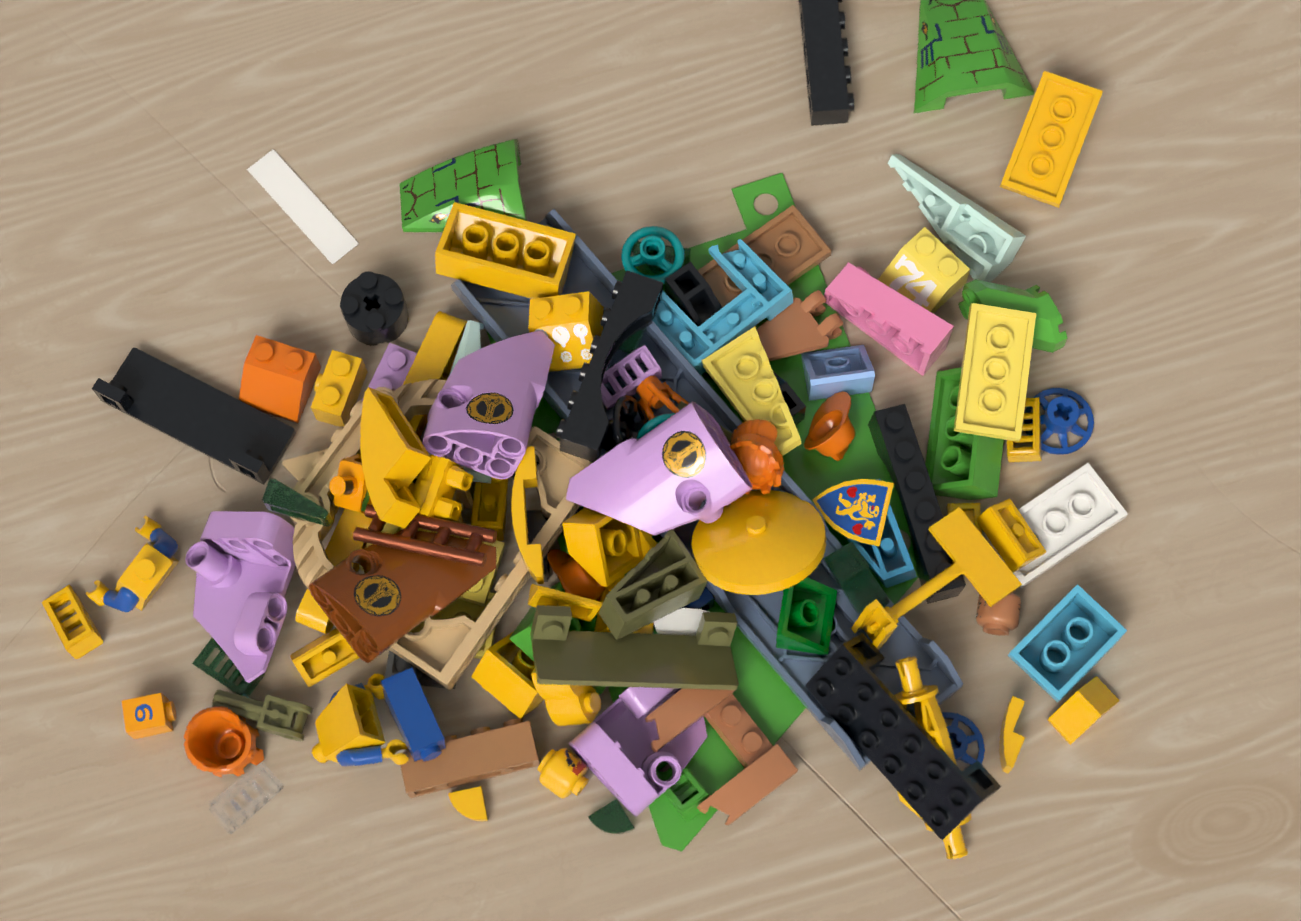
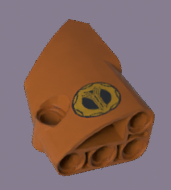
M402 530L394 533V535L400 536ZM417 530L413 539L432 542L436 533ZM450 536L446 545L464 549L468 539ZM484 543L481 544L478 552L486 554L485 565L481 567L372 544L363 549L353 551L346 559L310 583L309 590L315 601L359 658L366 663H370L429 616L433 617L495 570L496 547ZM352 563L360 564L364 569V574L356 573L352 568Z

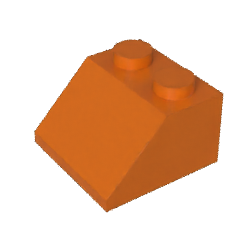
M256 335L244 362L239 400L261 412L299 423L321 369L316 354Z

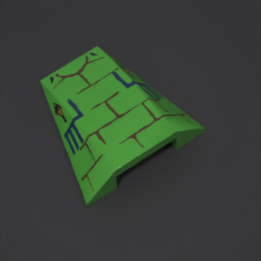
M920 0L914 113L944 109L947 97L998 89L1002 90L1004 99L1034 95L1032 86L985 0Z
M518 139L486 146L454 157L401 182L400 200L403 232H443L454 202L527 221L518 166L521 165Z

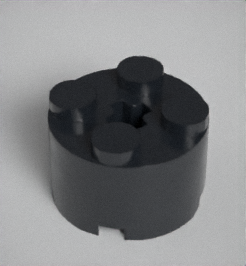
M370 271L363 272L347 285L342 294L340 302L341 312L351 334L361 343L370 346L384 342L390 343L404 332L408 323L407 305L401 288L390 277Z

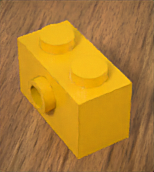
M335 350L331 351L324 373H319L315 381L314 391L316 394L310 408L316 420L338 427H344L350 420V412L357 402L368 372L362 358Z

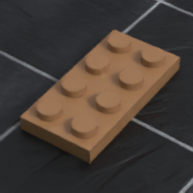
M794 205L743 239L787 286L831 256V249ZM738 243L724 253L739 250ZM714 259L698 270L711 287L722 308L742 293Z

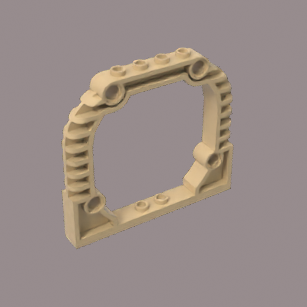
M428 379L413 384L408 383L397 388L394 392L386 387H378L374 390L392 396L408 422H410L415 415H428L438 393L442 390L447 380ZM359 400L350 412L351 418L344 427L340 426L334 432L331 438L332 444L327 451L319 453L314 459L311 466L313 470L307 478L300 479L292 490L293 497L288 504L289 516L296 525L293 533L295 565L308 590L310 583L334 567L329 561L323 546V540L335 521V510L332 505L334 495L330 491L329 484L333 477L338 476L339 463L343 458L361 454L360 423L362 400ZM534 426V428L531 427L527 447L534 446L536 461L540 463L537 467L538 487L536 489L540 497L542 515L548 518V520L531 544H541L544 558L563 532L562 522L572 517L581 506L566 500L569 480L592 464V462L560 451V442ZM303 507H314V512L310 517H299L300 510ZM520 551L513 561L516 564L509 575L504 573L498 580L494 588L497 591L476 622L465 615L443 620H432L429 616L424 620L425 625L420 632H408L391 646L389 650L451 691L531 577Z

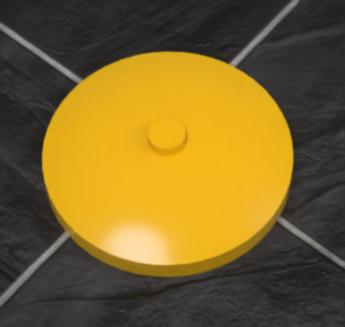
M761 490L751 491L749 495H742L728 506L725 505L721 517L716 521L705 523L699 520L692 535L694 561L705 578L723 590L745 595L774 593L801 582L817 568L826 550L825 526L819 512L809 502L801 500L796 495L771 490L770 493L763 495Z

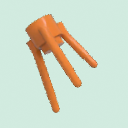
M655 375L644 379L636 389L637 394L641 397L638 403L644 410L648 420L655 417L651 409L652 406L655 409H659L665 405L673 413L680 411L669 399L670 397L678 404L681 401L687 405L690 404L673 391L666 382L662 383Z

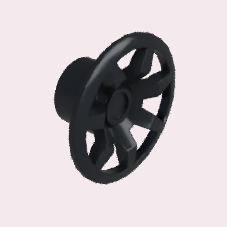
M624 395L617 399L613 410V418L608 419V437L603 448L609 452L620 443L629 439H635L638 431L648 422L641 405L632 396ZM625 402L630 403L629 408H627ZM639 413L642 421L635 423L634 418Z

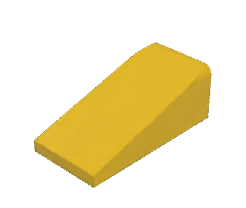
M491 477V484L475 482L471 525L497 530L498 541H503L509 478L496 479Z

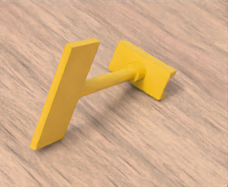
M960 507L928 529L954 563L891 608L888 606L883 608L877 599L867 605L851 627L854 634L863 629L873 641L872 644L878 650L881 649L898 627V618L961 574L966 576L990 608L1022 585Z

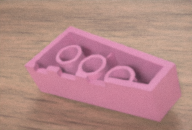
M848 262L825 289V303L922 376H924L947 347L953 325L870 276L861 267H856Z

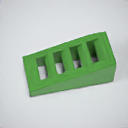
M664 761L656 767V775L661 781H667L672 776V767L662 775H659L657 772L668 764ZM686 766L682 771L683 775L680 776L677 783L670 786L664 794L683 819L689 822L701 813L697 806L710 795ZM690 782L691 786L676 797L674 793Z

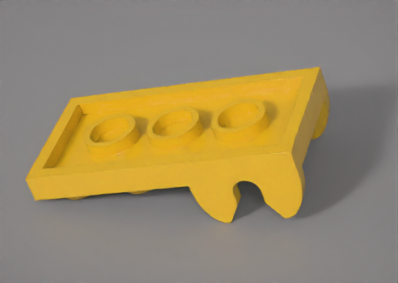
M1044 71L1000 187L1059 208L1103 91Z

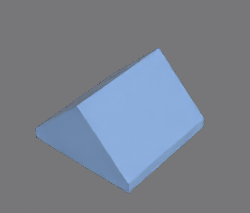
M864 345L801 353L809 401L829 398L842 391L849 393V395L872 392L875 370Z

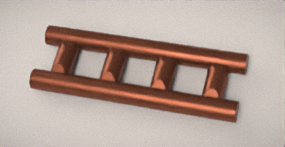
M368 504L365 510V517L373 518L368 529L356 527L353 533V540L481 567H484L486 562V554L478 552L482 542L495 543L497 538V530L416 514L405 529L403 528L400 536L384 533L382 530L386 522L379 519L371 504ZM418 528L437 532L432 542L413 538ZM450 535L469 538L465 548L447 546L446 543Z

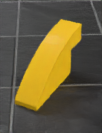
M368 387L364 393L360 423L361 461L366 487L379 519L405 529L421 509L408 487L432 457L394 398Z

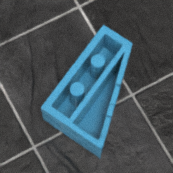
M890 503L880 547L845 537L885 588L917 577Z

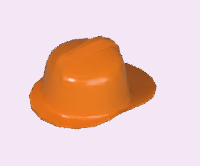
M843 391L836 393L819 407L813 417L808 436L804 442L805 449H815L820 454L832 457L836 461L843 459L849 444L856 434L854 426L848 417L851 406L849 393Z
M555 549L547 554L548 562L559 578L565 592L600 601V595L607 587L601 586L568 553Z

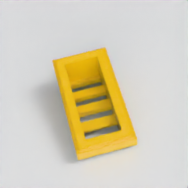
M1039 397L1026 398L1025 407H1033V412L1024 413L1023 420L1033 419V424H1023L1022 431H1033V435L1021 436L1018 442L1007 440V458L1009 463L1042 461ZM1033 442V447L1015 448V443Z
M70 584L42 601L66 651L75 659L83 657L103 644L97 628ZM68 601H71V604L67 607L63 608L59 612L55 611L60 606L64 605ZM75 612L77 613L74 616L67 619L66 621L62 622V620H64L68 616L72 615ZM81 623L83 624L82 626H80V627L77 628L76 630L72 631L71 633H68V631H70V630H72L73 628L77 627V626L80 625Z

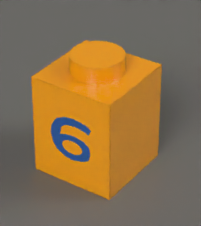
M162 693L122 700L126 734L133 739L173 731L172 721L176 720L175 705L173 701H169Z

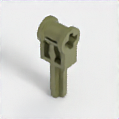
M217 690L212 701V707L224 706L230 708L238 716L258 721L256 727L258 730L295 741H304L303 729L307 716L312 714L313 708L305 704L267 694L265 701L262 702L227 691ZM294 715H297L295 724L293 727H291Z

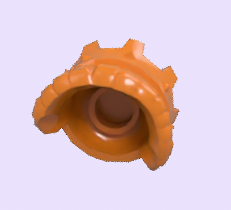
M755 419L745 421L737 426V429L732 433L729 447L734 451L752 484V489H761V492L765 495L770 493L772 485L774 487L781 485L784 463L782 454L774 444L778 432L775 425L771 424L770 421Z
M224 706L209 707L199 711L190 720L186 727L187 730H185L184 739L186 741L184 742V749L188 759L191 760L193 765L197 766V769L212 772L220 778L224 774H234L237 777L244 774L243 768L249 763L258 765L264 760V754L262 749L256 748V738L260 736L258 730L252 728L245 721L246 718L238 716L230 708Z

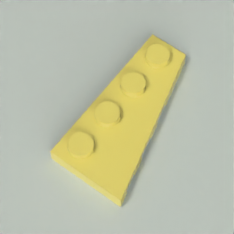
M755 326L702 360L705 370L744 422L760 419L770 421L771 424L775 425L778 432L774 444L782 456L802 444Z

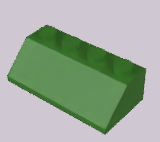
M962 367L938 371L936 374L925 463L935 494L937 496L965 500L997 497L1004 439L953 431Z

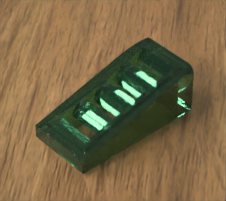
M273 478L269 479L262 499L268 511L327 527L332 525L333 519L326 509Z
M211 638L192 664L234 694L249 697L265 676V673L250 683L246 682L243 678L238 686L235 685V681L241 675L237 668L229 679L224 677L234 664L230 658L219 673L215 671L227 654ZM215 648L218 649L220 652L209 666L204 664Z

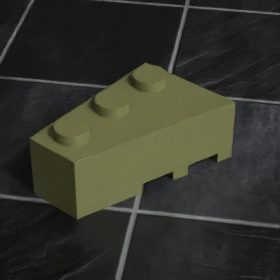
M671 529L654 548L650 549L635 568H632L606 595L599 615L615 639L619 640L698 600L708 580L675 531Z

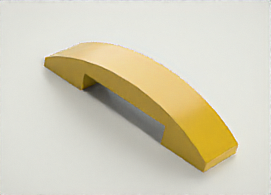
M534 446L527 447L515 474L511 510L514 533L520 554L529 573L539 585L545 584L543 551L541 544L529 545L525 488L538 487L536 452Z

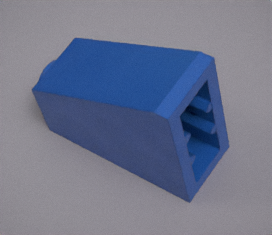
M411 667L381 680L385 702L414 762L420 759L425 762L438 757L442 753L441 750L446 748L445 739L413 668Z

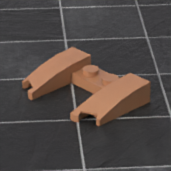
M681 689L646 716V722L655 720L659 737L658 740L651 742V748L656 753L686 729L705 717L745 768L697 806L698 810L704 814L712 806L729 815L725 822L729 826L798 772V769L778 744L773 746L733 695L735 690Z

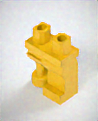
M430 455L432 458L418 474L416 482H412L408 487L421 508L417 514L457 521L462 511V504L453 501V495L456 489L463 491L470 489L474 477L463 470L464 467L443 457Z

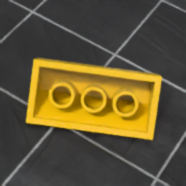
M454 202L435 251L436 274L530 299L561 295L569 270L576 234Z

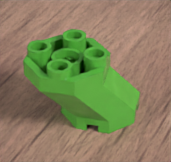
M978 279L964 284L962 291L963 301L959 302V308L966 320H968L971 303L1036 313L1033 349L1053 353L1064 348L1068 339L1066 331L1060 333L1058 325L1063 323L1060 312L1049 293L1046 291L1038 293L1040 290L1038 285L1023 290Z

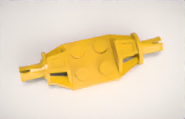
M916 656L897 660L895 664L898 668L903 690L894 696L905 709H907V704L914 703L916 715L914 719L956 764L947 726L935 697L939 693L938 687L936 685H923ZM898 792L900 801L903 804H905L911 811H913L918 817H920L918 813L911 807V805ZM971 813L943 839L947 859H957L968 854L960 826L972 819ZM925 822L926 830L933 831Z

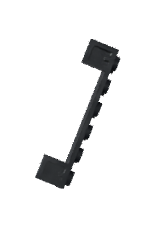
M137 348L131 349L116 375L109 383L98 378L92 387L98 398L105 404L263 485L268 480L296 433L293 427Z
M862 633L843 643L808 681L806 688L940 839H944L977 806L994 795L1002 786L979 761H976L963 771L959 769L871 671L885 657Z

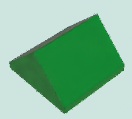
M808 577L784 589L776 635V648L828 655L837 590Z

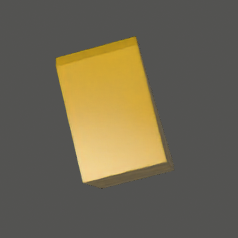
M1096 676L1077 690L1047 721L1071 745L1120 700Z

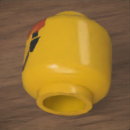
M561 748L557 751L554 749L550 750L537 769L540 772V783L561 799L570 796L572 793L578 796L589 781L585 777L588 769L586 762L567 748Z

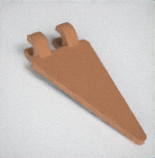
M820 290L811 293L803 302L800 298H793L794 302L771 321L767 320L756 329L769 361L826 348L829 345V340L842 335V330L839 327L843 325V321L837 313L828 316L820 325L814 319L815 316L824 313L826 309L823 306L826 298Z

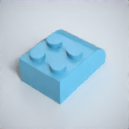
M1077 584L1008 654V657L1058 703L1118 643L1127 632V629Z

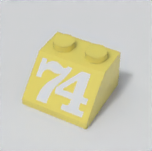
M924 227L901 248L878 280L934 314L966 284L970 268Z

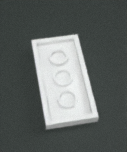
M1089 463L1018 509L1046 550L1044 555L1013 572L1022 584L1020 588L1026 586L1128 515ZM984 532V533H983L984 538L988 541V543L992 546V548H993V549L996 551V553L1000 556V554H999L998 551L995 549V547L993 546V544L991 543V541L989 540V538L987 537V535H986L985 532Z

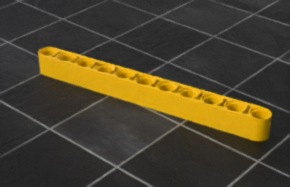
M438 311L403 385L428 379L447 380L467 321ZM415 415L409 422L419 439L428 422L427 415ZM344 509L325 549L329 561L334 566L346 559L353 551L366 547V542L353 540V533L356 527L368 529L373 518L365 517V513ZM355 562L352 563V568L358 573L360 564ZM307 588L298 607L295 621L328 634L334 624Z

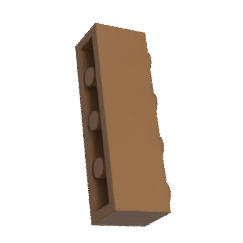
M520 718L504 722L502 728L490 730V727H480L470 731V736L458 738L457 735L445 736L446 748L441 750L442 753L438 757L425 762L422 759L414 762L408 748L405 749L406 752L403 753L409 757L407 763L400 765L407 795L410 798L539 766L540 760L530 721L523 722Z

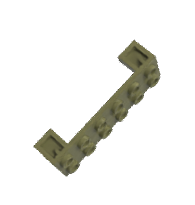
M536 606L530 637L538 684L737 690L739 682L730 648L737 626L735 613L703 612L696 635L630 633L616 640L611 632L569 631L572 618L571 607Z

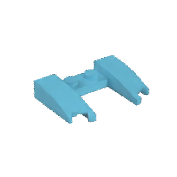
M742 239L737 240L739 250L721 254L718 245L711 246L708 249L709 254L742 291L741 294L697 327L673 300L662 291V298L653 322L700 375L706 372L702 365L703 359L747 332L763 319L767 318L771 321L794 302L792 290Z

